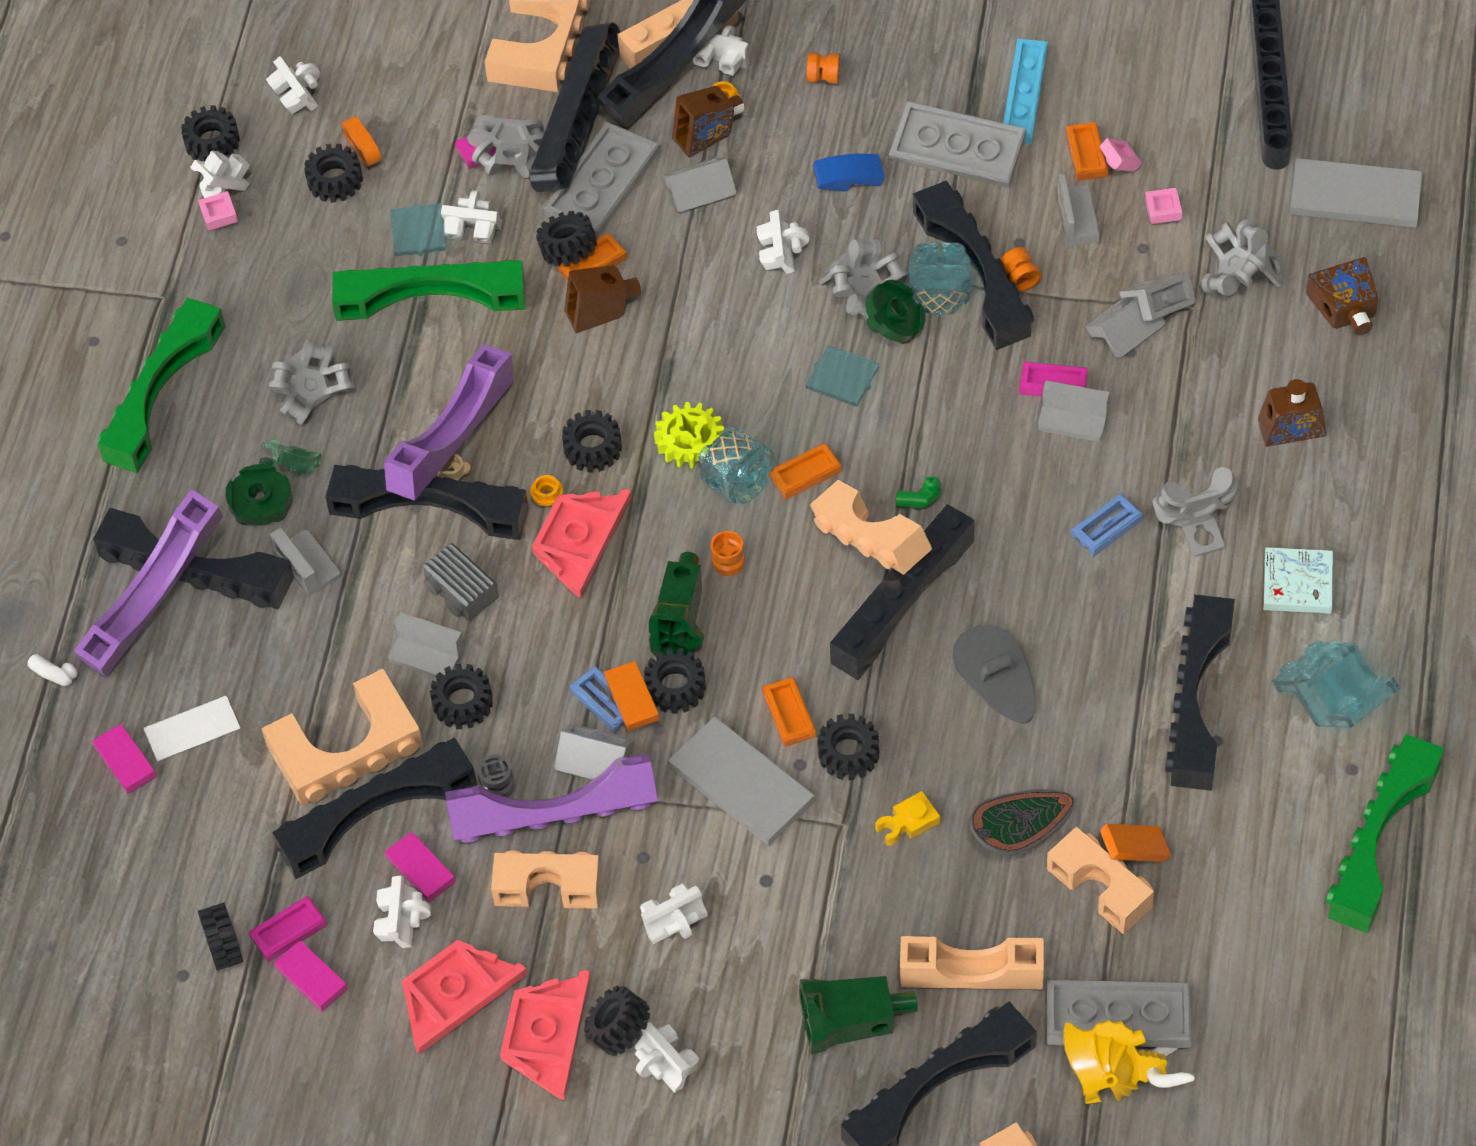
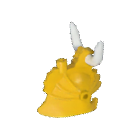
M1109 1019L1101 1023L1096 1022L1095 1027L1091 1030L1081 1029L1070 1022L1064 1024L1063 1044L1071 1068L1082 1084L1085 1104L1101 1102L1098 1093L1100 1090L1108 1087L1111 1088L1116 1100L1119 1102L1122 1100V1097H1130L1133 1090L1139 1089L1137 1084L1139 1080L1143 1082H1148L1149 1080L1156 1087L1169 1088L1192 1082L1195 1077L1190 1073L1184 1072L1167 1074L1165 1069L1167 1065L1166 1056L1178 1048L1156 1047L1152 1051L1149 1050L1147 1052L1137 1050L1136 1046L1146 1043L1142 1029L1132 1032V1028L1126 1026L1122 1021L1114 1022Z

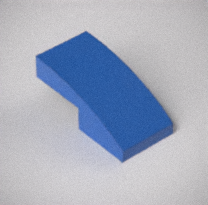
M845 154L819 159L813 163L818 189L848 191L851 184L881 186L885 179L879 154Z

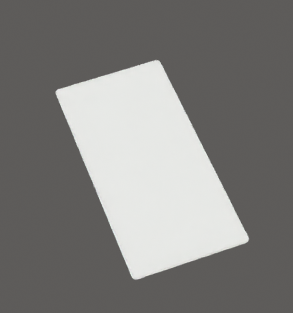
M227 696L147 726L144 728V731L157 761H160L240 729V726Z

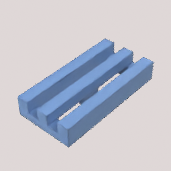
M1120 493L1071 529V536L1075 540L1079 539L1080 545L1083 548L1087 547L1089 553L1094 557L1143 521V513ZM1121 506L1124 507V509H1122L1116 515H1114L1113 517H1109L1107 520H1105L1101 526L1092 531L1090 534H1085L1088 530L1097 525L1099 522H1101L1107 516L1112 514L1118 508H1120Z
M594 666L570 685V692L615 734L620 730L619 726L622 724L625 726L617 706L590 681L594 678L612 696L604 674ZM582 686L585 687V688H586L605 708H607L616 718L614 719L605 709H603V708H602L584 689H582L581 687H582Z

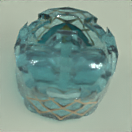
M934 242L928 244L920 243L915 247L914 254L910 257L908 264V287L915 293L911 297L917 305L920 302L922 303L925 313L938 316L953 314L959 310L960 305L964 302L966 304L969 301L972 291L970 278L972 266L969 256L965 253L964 246L959 243Z
M733 425L728 426L711 445H706L698 457L702 463L701 478L704 484L733 503L738 501L744 504L754 499L769 481L764 477L767 470L772 472L774 468V454L772 450Z

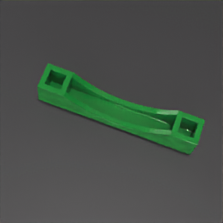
M503 260L500 262H472L467 264H440L400 268L380 267L367 270L348 269L332 272V305L336 321L369 319L378 311L396 302L427 295H450L466 298L482 304L494 312L526 310L523 261Z
M187 297L181 308L178 307L175 310L172 323L167 331L161 333L153 354L145 359L143 370L139 377L131 382L125 400L116 407L107 429L102 430L99 435L97 445L103 462L138 474L152 450L149 437V420L153 404L169 378L181 367L195 358L212 351L226 327L221 308Z
M1405 734L1400 746L1394 744L1387 762L1391 764L1388 773L1382 771L1375 791L1379 792L1376 801L1370 799L1363 815V819L1367 820L1363 829L1357 827L1352 838L1351 847L1355 849L1351 857L1344 856L1340 865L1338 875L1342 876L1339 885L1332 884L1325 901L1326 904L1330 905L1328 919L1368 934L1381 905L1384 889L1378 875L1375 857L1378 839L1388 822L1399 810L1413 800L1430 793L1442 765L1445 748Z

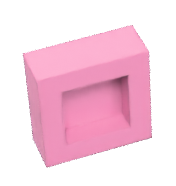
M1107 138L1100 146V149L1107 157L1106 162L1117 171L1135 172L1142 164L1127 141Z
M1176 188L1145 192V203L1150 224L1182 220V210Z
M228 191L198 200L208 231L238 222Z

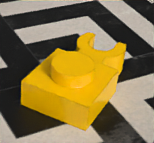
M920 791L893 806L894 817L883 816L875 822V830L877 832L886 828L892 830L891 833L885 836V844L890 846L897 843L904 832L912 839L940 824V815L925 794Z

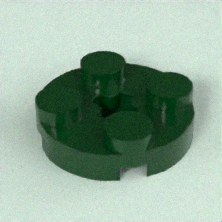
M886 280L882 284L876 285L866 296L867 325L871 331L880 333L889 340L905 344L924 328L926 320L924 307L921 302L918 305L916 304L915 300L911 297L915 293L907 285L896 280Z
M268 464L250 465L239 471L240 475L233 482L232 478L228 482L225 492L226 501L230 512L235 516L239 524L266 525L282 521L287 516V509L292 502V490L288 477L277 472L276 467ZM258 490H262L263 494L266 495L261 499L251 498V496L256 495Z

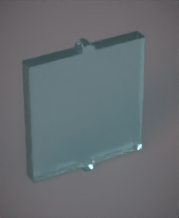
M441 203L424 206L414 204L413 207L390 209L395 256L412 254L422 256L424 253L446 250Z
M828 345L819 362L814 363V371L806 383V389L857 407L866 390L871 389V381L879 369V363Z

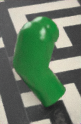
M930 476L924 479V487L917 492L897 490L896 507L916 509L928 507L940 497L942 493V488H940L941 481L937 477Z

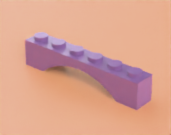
M486 344L481 346L467 363L454 395L439 418L427 431L417 438L401 441L385 459L384 469L387 491L414 501L512 385V353Z
M193 489L188 492L171 516L159 542L135 579L112 607L92 625L74 650V653L82 662L106 678L110 675L223 518L217 505Z
M648 753L615 759L602 774L586 786L570 794L552 799L533 801L512 799L495 794L481 786L445 792L453 839H461L462 842L477 841L482 838L481 835L495 833L497 836L509 835L516 831L515 828L529 826V829H541L549 826V822L562 819L565 823L577 822L583 819V815L597 813V816H609L615 814L619 808L630 807L632 810H640L651 806V802L658 801Z

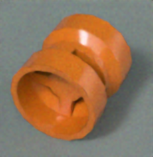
M809 52L807 82L817 83L819 80H826L829 84H838L840 77V53H830L828 56H822L819 52Z
M1024 247L1013 248L1000 259L1004 265L1006 275L1010 276L1009 282L1013 281L1019 292L1031 289L1042 277L1041 271L1036 264L1031 263L1032 257Z
M722 531L712 538L711 554L714 570L723 576H733L742 571L745 565V556L741 536L733 531Z

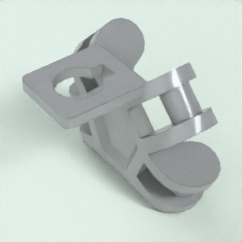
M488 115L479 116L474 124L476 129L471 130L467 137V141L476 147L472 160L476 164L481 163L485 167V172L490 176L494 175L501 168L502 164L515 165L517 172L523 178H529L531 167L544 135L542 133L544 131L542 122L538 119L518 120L494 118ZM493 146H495V147H496V153H495V155L492 157V156L489 154V152L491 151V149L493 148Z
M1245 219L1239 223L1236 232L1226 222L1221 225L1222 229L1215 234L1210 232L1205 236L1218 256L1217 272L1214 274L1207 273L1202 280V289L1207 294L1220 293L1231 296L1236 293L1240 283L1250 287L1253 284L1251 277L1256 271L1264 272L1276 287L1282 286L1284 262L1267 243L1268 234L1263 228L1256 227L1255 223ZM1230 240L1234 248L1225 253L1222 244ZM1270 258L1274 262L1276 274L1274 273L1271 263L1269 262Z
M860 239L852 240L848 250L834 259L818 280L820 284H823L829 279L835 278L836 286L832 288L833 295L836 297H848L846 312L853 316L858 313L862 314L863 319L866 321L868 315L865 301L868 292L886 280L898 281L909 274L906 268L902 269L897 260L899 258L897 251L878 261L881 254V244L878 239H869L867 243H863ZM863 255H865L866 264H860ZM887 266L892 276L882 280L877 270Z
M306 340L303 349L284 362H273L271 373L274 375V380L270 381L269 389L278 393L288 394L279 411L283 414L288 412L296 418L295 422L299 425L305 421L311 409L333 394L355 388L354 381H350L348 370L351 369L349 362L327 367L332 354V345L325 344L321 347L313 345V341ZM310 358L320 359L319 366L308 365ZM336 374L338 384L330 387L327 376ZM287 375L291 376L289 384L286 383ZM294 400L298 401L299 403H301V404L304 405V406H303V407L300 406L299 404H297L296 402H294Z
M1226 467L1216 469L1213 473L1210 487L1206 491L1196 494L1187 493L1177 483L1169 481L1162 487L1161 492L1157 493L1153 498L1152 503L1155 508L1156 517L1162 523L1173 524L1182 528L1194 557L1224 549V542L1214 517L1217 516L1218 509H1227L1233 504V499L1239 493L1240 485L1238 479ZM1203 526L1205 531L1210 532L1214 539L1213 542L1206 546L1199 545L1194 539V535L1197 533L1196 527Z

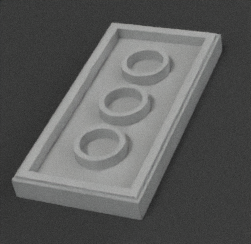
M907 101L889 153V159L1009 188L1027 132L1026 128Z
M606 122L580 157L569 187L556 190L543 208L544 216H554L557 218L559 217L558 213L564 212V215H568L569 211H574L575 215L578 211L582 212L583 215L589 217L598 239L660 152V144Z
M1296 158L1289 214L1416 228L1422 171Z
M715 716L668 760V767L767 846L777 839L815 802L814 794Z
M1047 980V1045H1064L1063 1028L1066 1022H1070L1081 1029L1091 1030L1095 1027L1096 1022L1101 1023L1109 1019L1114 1022L1122 1021L1126 1026L1132 1028V1032L1142 1029L1146 1043L1136 1047L1191 1048L1190 983Z

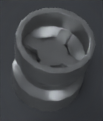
M499 754L485 757L478 766L481 787L495 794L509 797L515 788L512 765L509 759Z

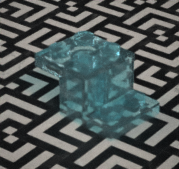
M1316 641L1304 650L1305 655L1298 660L1285 664L1280 669L1281 674L1271 681L1278 692L1296 693L1314 725L1318 727L1352 728L1400 689L1394 677H1378V675H1374L1356 643L1340 641Z

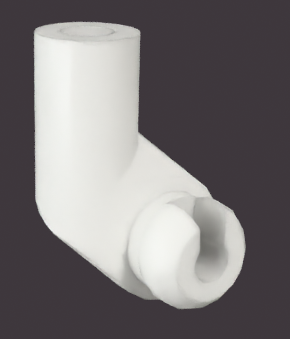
M39 654L32 655L28 660V667L32 671L61 686L72 684V680L78 675L76 668L70 663H64L59 668Z

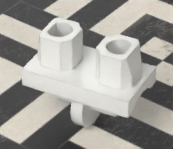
M726 25L722 32L718 31L693 58V63L706 67L711 59L719 61V70L733 76L740 67L746 69L749 64L747 57L748 43L743 42L742 38L734 36L735 28L733 26Z
M281 56L273 61L278 69L266 79L269 85L278 95L287 88H292L280 98L285 108L292 115L305 105L311 112L317 108L318 104L306 87L309 86L311 89L317 87V80L320 76L318 67L313 63L304 64L299 62L296 65L297 70L295 72L291 67H288Z
M212 150L206 161L195 160L190 167L193 171L201 172L204 176L200 183V189L204 198L226 192L227 189L246 191L249 183L243 176L250 164L237 154H231L228 159L219 151Z
M472 190L469 199L459 198L458 207L442 205L441 215L445 220V235L449 239H463L465 226L475 227L473 236L475 241L491 244L495 231L501 230L503 221L499 219L498 212L489 211L490 201L480 200L479 191Z
M779 210L770 212V222L756 226L761 244L766 246L773 243V247L759 251L760 261L766 270L781 267L786 274L795 272L793 253L801 252V247L809 242V233L805 228L799 227V224L796 222L790 225L783 222Z
M402 875L392 877L390 887L377 890L376 901L378 907L383 912L389 911V914L386 918H379L374 921L373 932L381 941H395L400 947L407 948L412 947L413 928L419 927L420 920L426 919L431 915V905L422 901L423 894L421 892H417L414 888L404 883Z
M682 883L671 889L669 900L659 904L657 900L651 899L641 904L642 920L652 944L678 931L684 939L692 936L690 925L708 916L702 901L701 891L697 886L689 889Z
M649 1022L647 1023L646 1030L641 1029L643 1032L642 1037L635 1046L637 1050L635 1055L640 1060L636 1067V1072L641 1077L653 1074L657 1080L662 1078L675 1093L683 1089L687 1076L696 1070L699 1057L692 1049H685L678 1053L673 1048L677 1044L678 1037L675 1030L669 1024L656 1028Z

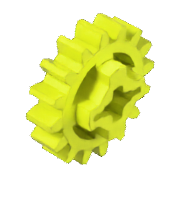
M685 402L684 409L673 405V413L670 414L664 411L662 413L663 421H656L655 423L656 432H654V438L658 453H665V461L667 463L676 459L677 467L679 468L684 462L689 463L690 469L694 468L697 461H700L705 466L707 465L706 457L713 458L710 449L723 447L720 438L721 436L725 437L721 416L714 417L713 408L703 411L702 403H698L695 408H691L690 403Z

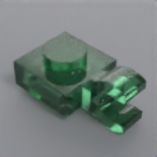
M274 440L262 443V447L270 449L273 456L272 458H260V464L271 466L275 464L288 467V471L296 474H306L320 465V453L296 446L286 447Z

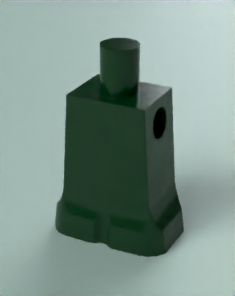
M683 552L680 554L678 562H667L658 602L649 618L650 650L655 656L660 651L663 656L667 655L666 649L672 648L673 654H677L678 648L684 649L686 656L689 651L693 652L696 646L703 643L704 634L696 625L702 595L701 565L698 564L699 557L695 553Z
M886 976L831 981L800 979L799 999L811 1055L826 1051L829 1047L837 1044L891 1034L894 1028V1015L918 1011L915 990L890 994Z

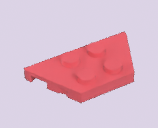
M623 489L620 490L618 495L600 496V492H588L584 495L565 494L558 495L532 545V552L575 596L582 597L631 500V491Z
M456 940L403 979L402 986L416 1052L419 1055L524 978L527 975L526 968L519 963L512 965L499 960L496 954L486 950H476L473 945Z
M587 970L578 972L579 976L559 982L558 978L546 981L537 987L528 986L515 990L500 1052L503 1062L562 1100H565L591 979L590 971Z

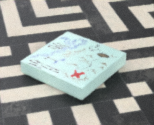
M1265 547L1263 610L1331 614L1333 551Z

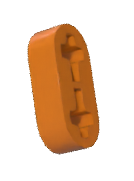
M357 116L341 122V127L347 141L365 167L368 168L382 161L376 143Z

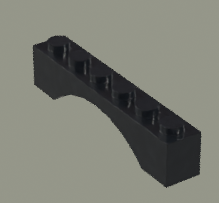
M693 0L685 15L668 37L640 63L617 75L597 97L604 112L627 130L746 0Z
M946 180L913 193V213L926 235L941 240L944 243L957 246L963 256L968 259L977 271L983 283L986 296L982 308V327L995 349L999 350L1031 337V323L1034 322L1032 310L1027 304L1023 305L1016 284L1013 281L1009 282L1002 261L999 258H994L991 253L989 240L985 235H980L977 230L976 220L971 212L967 213L964 209L963 200L958 190L953 191Z
M334 464L325 495L329 515L362 519L375 512L392 507L408 505L433 506L447 509L466 517L478 525L488 536L521 540L529 509L525 489H519L515 486L488 485L480 481L473 483L457 481L449 477L433 478L414 501L386 490L385 469H365L356 465L343 466Z
M946 504L924 531L932 550L904 575L892 568L830 642V659L833 666L856 680L861 678L877 659L893 628L915 597L939 573L955 565L973 544L975 521L973 518Z
M114 508L108 509L93 538L99 557L109 563L119 562L129 565L137 571L142 569L159 542V539L145 526L140 516ZM259 551L245 556L226 559L195 556L178 580L190 583L200 590L210 589L220 592L225 597L231 599L240 598L250 601L261 608L271 607L279 610L294 579L290 560Z
M1194 594L1193 607H1186L1184 627H1190L1189 636L1182 635L1180 655L1186 656V664H1179L1176 683L1183 685L1182 694L1175 693L1173 713L1179 714L1178 723L1171 722L1169 742L1175 743L1174 752H1167L1165 772L1172 773L1171 786L1212 791L1217 743L1208 732L1200 715L1197 691L1208 666L1218 654L1230 645L1235 599Z
M455 737L447 742L437 743L424 754L416 758H408L397 768L387 773L377 774L368 783L356 789H349L343 792L339 798L325 805L314 807L308 814L294 821L290 820L283 823L277 830L272 832L276 848L296 880L325 865L343 835L369 814L391 804L407 800H446L445 792L477 785L475 770Z
M1010 1001L1000 1008L996 1006L990 1009L980 1023L973 1028L966 1027L956 1036L953 1043L946 1048H937L929 1055L927 1062L917 1069L910 1068L900 1077L899 1082L890 1089L884 1088L877 1092L871 1099V1103L863 1109L851 1111L841 1124L842 1141L847 1146H898L900 1135L908 1117L919 1102L934 1088L953 1077L969 1071L990 1067H1010L1036 1048L1037 1031Z

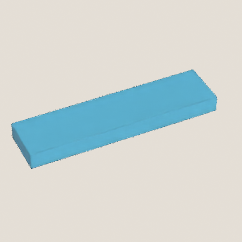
M1017 38L1003 123L1026 128L1027 134L1024 143L1032 144L1048 41Z

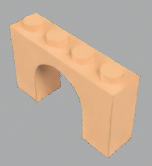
M509 0L510 12L544 17L553 21L558 27L551 36L536 43H519L492 39L485 59L487 81L558 92L569 68V57H573L576 49V35L581 34L583 30L584 11H589L591 0Z
M384 669L353 683L357 701L370 721L371 728L364 741L349 751L329 753L317 749L308 741L292 713L262 728L266 746L301 806L310 802H317L324 798L326 794L340 787H347L358 778L370 772H377L388 763L400 757L410 756L423 746L418 725Z

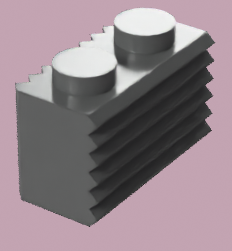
M450 543L448 547H445L443 551H440L438 555H435L433 559H430L423 566L426 588L434 596L440 594L445 599L449 610L456 616L461 614L467 621H470L499 598L497 583L453 543Z

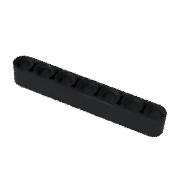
M1251 0L1250 27L1262 161L1266 167L1279 170L1285 168L1290 163L1292 147L1280 0Z
M616 23L586 26L582 30L531 167L530 182L536 192L566 189L572 181L600 104L597 97L605 90L619 51L618 34L621 31Z

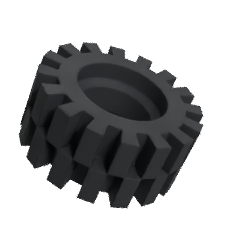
M210 105V110H206L205 106L200 107V113H197L196 110L191 112L192 118L185 117V124L181 126V133L188 155L191 154L193 160L199 158L200 161H206L212 150L231 156V154H234L233 149H238L240 136L237 123L230 111L226 113V108L220 107L219 111H217L216 105ZM216 130L222 132L212 139L200 138L202 134L208 131Z
M330 143L326 144L325 150H322L321 146L316 148L317 154L311 152L308 155L309 160H305L304 171L309 191H312V195L315 198L320 195V200L326 202L327 198L330 197V202L336 203L337 197H340L341 201L347 200L346 194L353 197L355 189L359 190L361 188L360 182H363L360 160L355 151L352 152L350 147L346 146L343 150L342 144L336 143V147L332 148ZM338 168L345 170L344 173L337 177L329 178L322 176L323 173L330 169Z
M569 211L568 215H564V212L558 213L559 217L557 218L554 216L549 217V223L543 221L541 223L542 228H538L536 231V238L542 256L548 264L554 263L555 266H560L563 262L564 266H570L571 261L577 264L580 262L579 258L583 257L586 259L589 257L588 252L593 253L595 251L594 246H597V238L589 217L583 215L582 212L578 211L576 215L574 211Z
M585 410L586 416L582 417L580 412L574 414L575 421L569 418L567 420V427H563L564 455L566 459L568 458L569 464L572 467L576 464L577 470L582 471L584 466H586L587 472L593 473V467H598L600 472L604 470V464H607L610 468L614 465L613 459L618 460L620 457V452H622L620 428H618V423L615 419L612 421L610 414L606 413L603 417L600 410H596L595 415H591V410ZM589 435H598L604 438V442L595 447H585L580 444V440Z
M672 648L666 649L667 655L663 656L660 651L656 653V660L650 658L648 667L645 666L644 682L655 707L660 704V711L666 713L669 707L672 714H678L677 708L682 707L683 713L689 711V704L695 708L699 704L698 698L702 700L704 697V690H706L704 666L702 667V662L699 658L695 659L694 653L689 651L685 656L684 649L678 648L677 654H673ZM670 674H683L688 678L687 684L680 688H667L662 684L663 678Z
M460 663L455 664L456 670L452 671L450 666L444 668L445 675L441 672L436 675L437 682L432 680L430 697L434 713L440 722L444 720L445 726L450 728L454 722L456 729H462V724L467 723L469 729L474 727V720L481 724L484 721L483 715L489 716L491 713L490 707H493V696L487 675L483 676V671L480 668L474 671L471 664H467L466 669H462ZM459 689H469L474 692V698L464 704H455L449 700L450 694Z
M848 713V719L844 720L843 714L837 715L836 723L830 718L827 721V727H821L817 740L818 757L823 769L827 767L828 774L832 776L836 771L837 779L843 780L844 774H849V780H855V773H858L860 778L866 776V769L872 772L874 763H878L880 748L879 734L877 730H874V724L871 721L866 724V718L861 715L857 721L854 714ZM844 739H854L862 745L861 750L852 755L841 754L835 747L839 741Z
M225 902L198 910L216 970L218 971L244 962Z
M622 985L621 987L614 986L612 991L609 989L605 991L604 998L599 996L596 1000L597 1006H592L589 1010L592 1015L585 1019V1023L588 1024L584 1027V1032L587 1033L585 1035L586 1038L612 1056H616L617 1053H625L626 1047L632 1048L634 1046L633 1040L635 1038L639 1040L642 1036L639 1033L641 1029L646 1030L648 1024L644 1021L650 1019V1013L647 1012L650 1008L646 1004L647 1002Z

